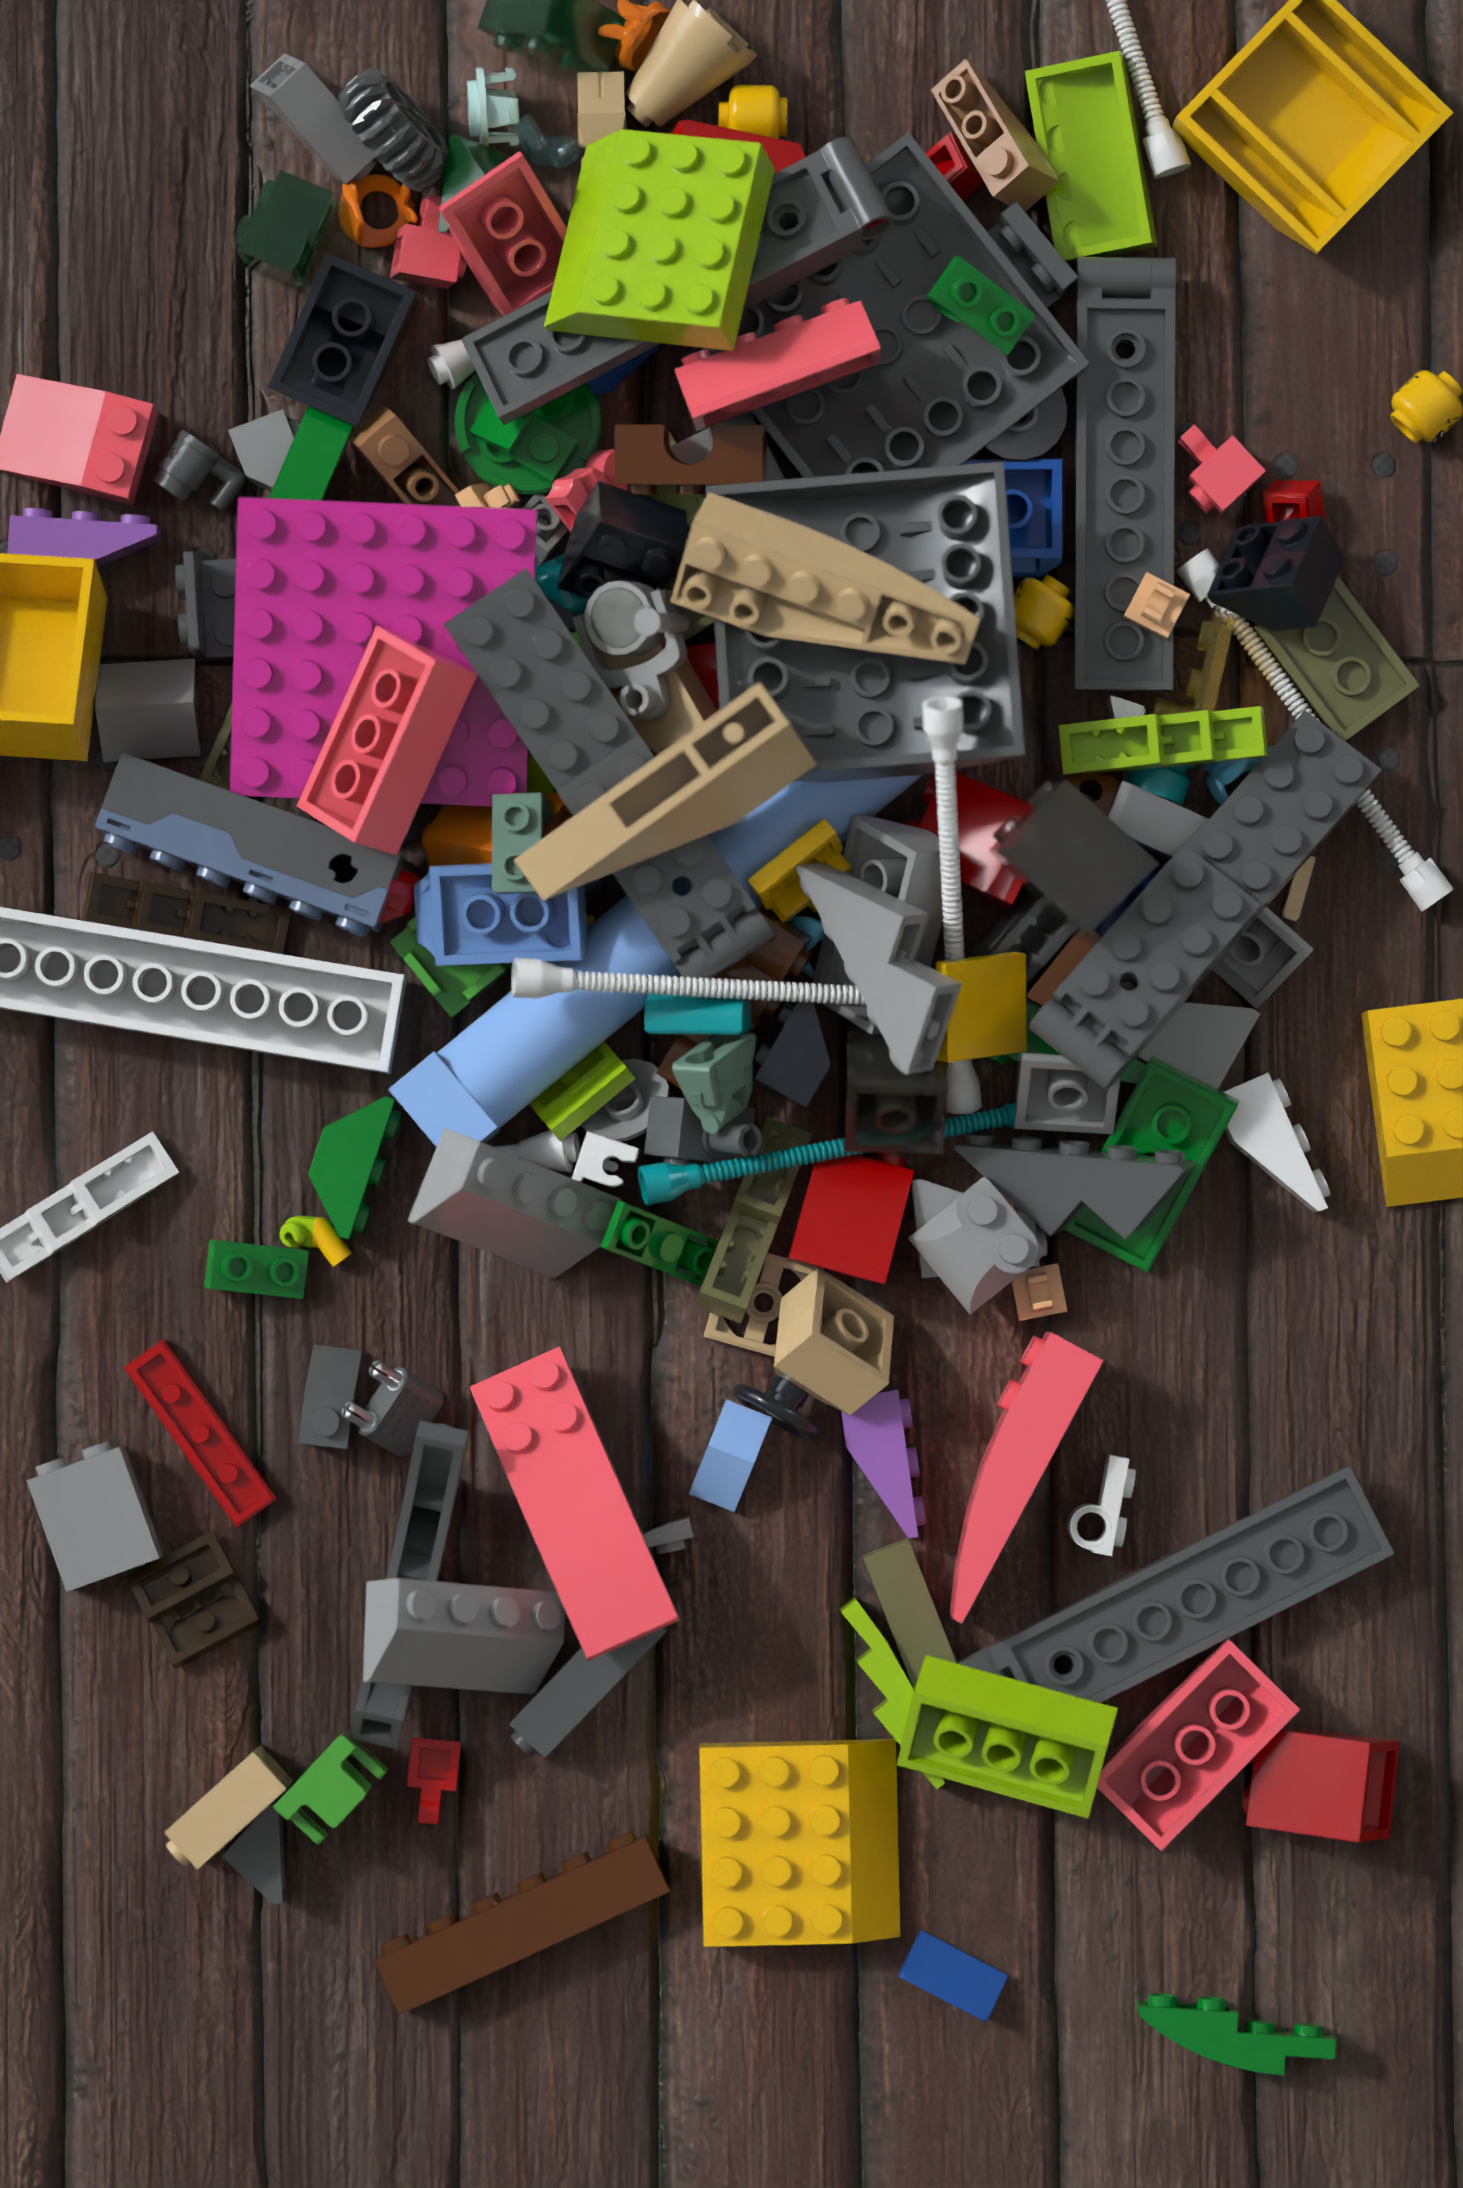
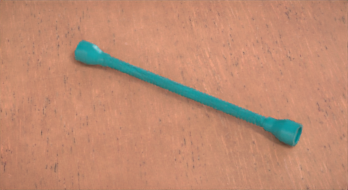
M1016 1102L1004 1104L1000 1110L996 1108L994 1111L991 1109L988 1112H977L976 1115L971 1113L970 1116L965 1114L964 1117L959 1115L958 1118L954 1116L952 1119L946 1118V1120L940 1119V1121L917 1123L909 1127L904 1126L903 1128L881 1130L879 1133L876 1131L873 1134L856 1135L855 1138L853 1136H850L849 1139L844 1137L843 1140L841 1138L837 1139V1142L836 1140H831V1142L825 1141V1143L808 1144L806 1147L802 1145L800 1148L798 1146L794 1149L789 1148L788 1151L787 1149H783L782 1152L777 1150L776 1153L771 1151L770 1155L766 1152L764 1155L740 1157L739 1160L737 1158L733 1159V1161L729 1159L727 1162L721 1161V1164L715 1162V1165L710 1163L709 1165L697 1166L695 1163L683 1166L661 1162L638 1167L640 1191L643 1201L647 1206L671 1201L687 1190L700 1188L705 1182L707 1184L711 1181L714 1183L717 1180L722 1181L723 1178L728 1180L729 1177L734 1179L735 1176L737 1178H740L741 1175L745 1177L747 1174L751 1176L754 1173L771 1172L772 1169L776 1171L778 1168L780 1170L784 1169V1167L790 1168V1165L791 1167H796V1164L801 1166L802 1164H813L815 1161L818 1163L821 1160L838 1159L839 1156L841 1158H844L845 1155L849 1157L851 1154L855 1156L857 1153L863 1154V1151L868 1153L869 1150L871 1152H874L875 1149L877 1151L881 1149L886 1150L894 1146L899 1147L900 1145L922 1143L924 1140L928 1142L930 1139L933 1141L936 1138L953 1137L954 1134L959 1136L960 1133L964 1135L966 1132L969 1134L972 1131H983L984 1128L989 1130L990 1127L995 1129L996 1126L1001 1128L1002 1125L1004 1127L1007 1126V1128H1014Z

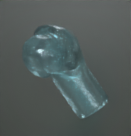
M531 114L519 118V123L510 126L513 133L518 135L520 144L530 160L537 165L564 168L571 165L581 155V147L578 145V140L571 135H565L564 137L543 135Z

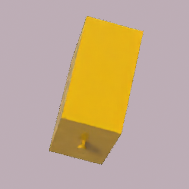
M0 553V756L76 761L88 760L108 599L94 559Z

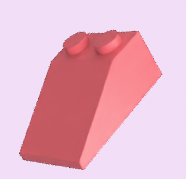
M519 151L438 207L468 267L489 301L503 316L553 290L567 230L525 157Z
M17 374L0 434V471L134 506L159 412L154 404L107 391Z

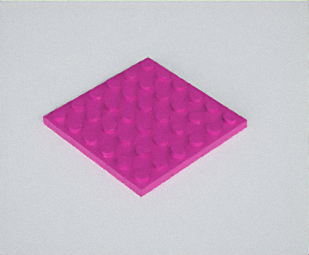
M238 497L230 791L242 796L301 797L376 626L385 628L440 653L476 673L444 626V623L525 568L535 580L537 509ZM478 675L420 802L422 804L492 807V794L527 793L529 749Z

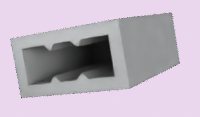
M109 1440L81 1450L84 1456L82 1461L66 1466L62 1457L35 1467L38 1476L26 1480L66 1592L164 1556L125 1446L112 1449Z

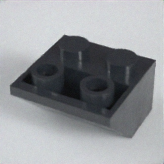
M598 481L576 514L558 575L557 588L589 599L596 589L608 582L615 581L639 582L651 586L655 591L664 590L680 566L687 545L688 527L686 511Z
M1322 516L1299 519L1291 518L1285 521L1240 526L1234 532L1207 596L1212 603L1273 632L1316 627L1341 570L1345 556Z
M790 1000L786 1002L775 1022V1026L782 1029L774 1045L765 1040L752 1063L753 1070L758 1072L754 1083L805 1111L831 1063L814 1003H811L810 1000L808 1003L804 1001L792 1002Z

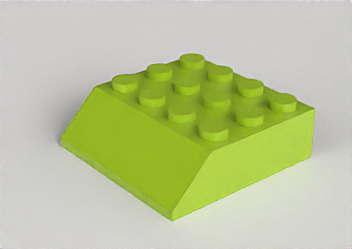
M619 129L587 145L544 324L546 331L734 351L775 167L762 144Z

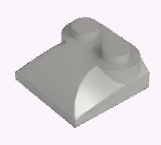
M985 1176L908 1237V1240L970 1315L1047 1253L1027 1225Z

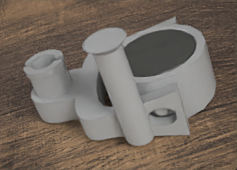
M608 582L596 589L590 597L584 615L572 618L576 632L580 634L586 657L607 688H622L619 696L622 710L639 719H658L667 712L670 705V694L665 675L678 669L687 659L683 633L689 628V618L684 614H679L678 605L670 602L673 594L671 590L655 591L651 586L639 582ZM664 635L666 637L665 648L647 662L619 670L611 669L605 664L603 652L618 656L644 655L655 649Z

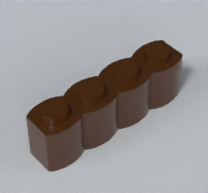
M761 906L758 910L776 936L720 973L715 979L720 978L722 981L723 979H728V981L730 979L735 981L739 979L741 982L742 980H747V982L749 980H753V982L758 980L760 982L766 981V983L768 981H772V983L774 981L785 983L790 974L798 978L812 957L813 953L806 949L812 937L788 921L783 923L773 911L766 910ZM754 998L750 1000L752 1029L747 1033L755 1034V1047L763 1035L756 1030L763 1016L766 1015L772 1019L784 1001H779V999L777 1001L772 999L768 1001L766 998L765 1000H760V998L758 1000H754ZM680 1034L656 1073L680 1088L672 1071V1065L712 1034Z

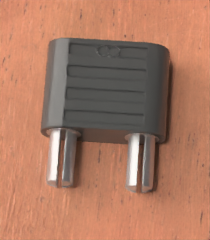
M375 1361L372 1364L386 1373L387 1376L370 1367L369 1374L382 1382L365 1409L352 1402L345 1404L351 1411L360 1415L359 1417L342 1408L341 1414L344 1418L357 1425V1431L360 1435L398 1457H405L413 1450L419 1421L432 1422L443 1404V1394L440 1390L404 1368L397 1367L392 1369L380 1361Z

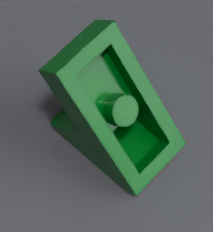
M490 400L470 430L471 434L551 484L558 477L579 444L578 440L538 416L536 409L503 425Z

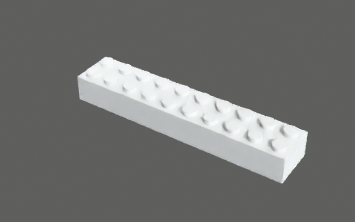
M0 907V1009L391 1074L407 982L405 975Z

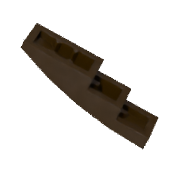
M91 872L81 921L283 954L291 909L198 890L192 891Z

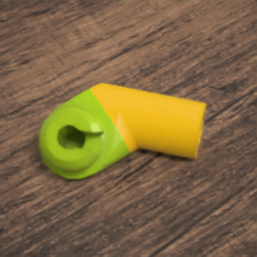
M297 1215L289 1218L280 1229V1239L285 1246L289 1248H319L332 1267H335L352 1254L326 1218Z

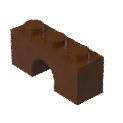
M615 425V484H627V491L634 494H657V484L676 485V494H706V485L767 481V425H713L712 449L704 460L696 464L684 463L673 454L669 444V425Z

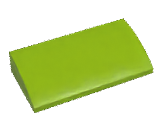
M1120 51L1025 71L1036 142L1060 181L1045 194L1054 248L1066 262H1075L1077 257H1110L1158 248L1125 56Z

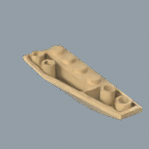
M708 492L692 523L670 601L671 603L763 636L965 664L980 621V618L936 590L846 543L798 523Z
M756 683L514 859V862L544 901L737 823L817 764L761 683Z

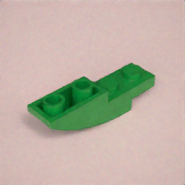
M1149 1993L1148 2001L1136 2000V2012L1158 2032L1192 2052L1231 2067L1257 2073L1284 2076L1285 2056L1335 2059L1336 2039L1331 2033H1324V2025L1295 2023L1294 2031L1275 2029V2022L1247 2019L1245 2020V2027H1238V2011L1235 2007L1227 2006V1999L1221 1997L1199 1996L1197 2004L1178 2003V1995Z

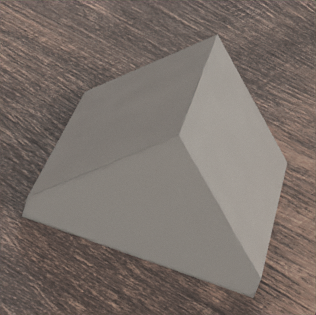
M196 659L99 664L95 711L104 763L118 762L122 752L142 760L202 757Z
M1266 907L1212 970L1258 1009L1314 949Z
M1019 1052L1015 1129L1113 1134L1120 1078L1113 1086L1106 1090L1062 1054Z

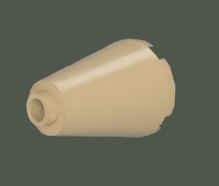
M676 0L625 93L631 100L626 109L646 127L652 122H655L660 127L748 66L757 56L755 51L747 48L749 44L711 8L705 10L697 3L698 0Z

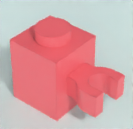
M428 194L426 199L421 200L419 226L405 224L396 231L390 279L447 289L456 283L457 277L463 278L467 263L453 237L438 232L440 216L438 207L441 206V196Z
M1194 424L1177 442L1200 465L1186 480V483L1191 487L1187 494L1206 514L1212 509L1220 517L1260 480L1266 472L1233 435L1216 449Z

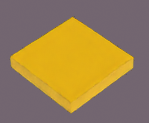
M1009 952L936 962V971L962 983L937 1060L954 1062L1027 1051L1025 953Z

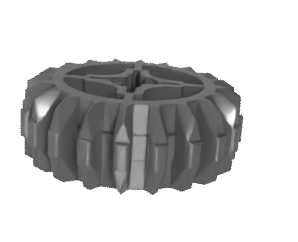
M371 67L362 74L360 73L346 84L347 87L339 93L340 109L344 112L345 119L351 124L352 131L362 140V144L370 150L374 158L378 159L385 170L390 171L396 180L402 181L406 187L421 192L428 186L436 184L445 175L448 147L446 140L440 135L439 129L429 119V115L420 108L418 102L414 101L406 90H403L398 85L395 79H390L385 72Z

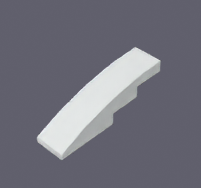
M152 1131L75 1178L67 1186L29 1208L23 1215L0 1228V1274L6 1283L71 1244L179 1173L154 1132Z

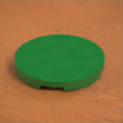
M475 372L461 391L455 413L456 436L467 464L479 478L494 488L499 485L504 487L511 483L518 496L549 494L553 484L470 433L474 423L490 400L477 372ZM583 384L536 409L538 416L578 440L579 443L556 479L565 477L573 469L585 468L587 460L596 452L601 435L599 402L597 396Z

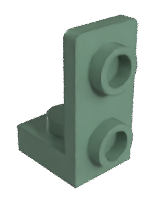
M542 793L492 794V890L496 894L537 893L514 862V859L543 839V823H554V804Z

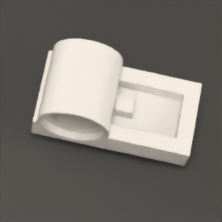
M1107 1454L1098 1505L1091 1503L1079 1505L1068 1517L1067 1531L1070 1538L1079 1546L1089 1549L1092 1553L1112 1556L1113 1547H1122L1127 1518L1119 1517L1122 1497L1131 1499L1136 1475L1135 1469L1128 1468L1129 1458ZM1089 1512L1099 1514L1104 1522L1102 1534L1094 1540L1082 1539L1077 1531L1078 1520L1082 1515Z

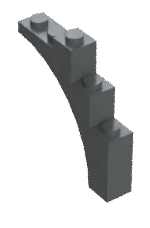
M419 1421L386 1580L404 1578L439 1582L444 1551L457 1505L468 1431L456 1429L446 1424ZM362 1678L353 1714L350 1739L398 1749L414 1686L363 1682Z

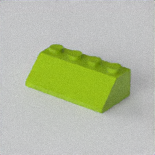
M925 1655L913 1693L897 1765L1089 1818L1118 1708Z

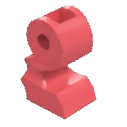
M615 449L596 451L587 460L585 468L573 469L570 474L553 481L552 489L545 497V500L570 533L576 514L598 481L627 490V484H615Z

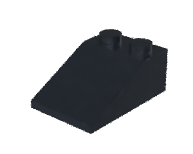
M326 252L267 388L358 428L402 344L421 300L418 293Z

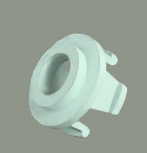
M479 67L476 68V80L467 81L470 137H479L480 143L487 147L488 143L509 142L510 146H516L520 142L516 133L488 132V128L519 123V106L516 92L507 89L485 88V84L514 80L516 77L514 68L505 67V72L484 73V68Z

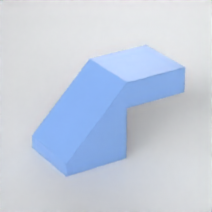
M726 1399L689 1495L735 1512L772 1417Z

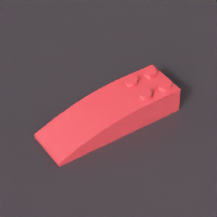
M1045 1332L1042 1339L1037 1336L1032 1337L1020 1359L1021 1363L1027 1365L1019 1382L1011 1379L1008 1381L996 1404L1004 1410L998 1419L979 1465L965 1511L955 1560L949 1614L961 1624L1103 1363L1102 1359L1052 1332Z
M560 1346L470 1386L500 1461L587 1660L595 1659L679 1621V1617L575 1376Z

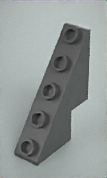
M966 1132L965 1142L954 1148L955 1151L985 1176L1050 1237L1064 1230L1086 1204L1126 1240L1139 1233L1197 1165L1192 1160H1186L1185 1152L1178 1150H1156L1154 1157L1137 1155L1136 1147L1126 1145L1107 1146V1152L1089 1150V1143L1082 1141H1060V1147L1042 1146L1041 1138L1030 1136L1012 1137V1143L995 1142V1134L987 1132H972L969 1134Z

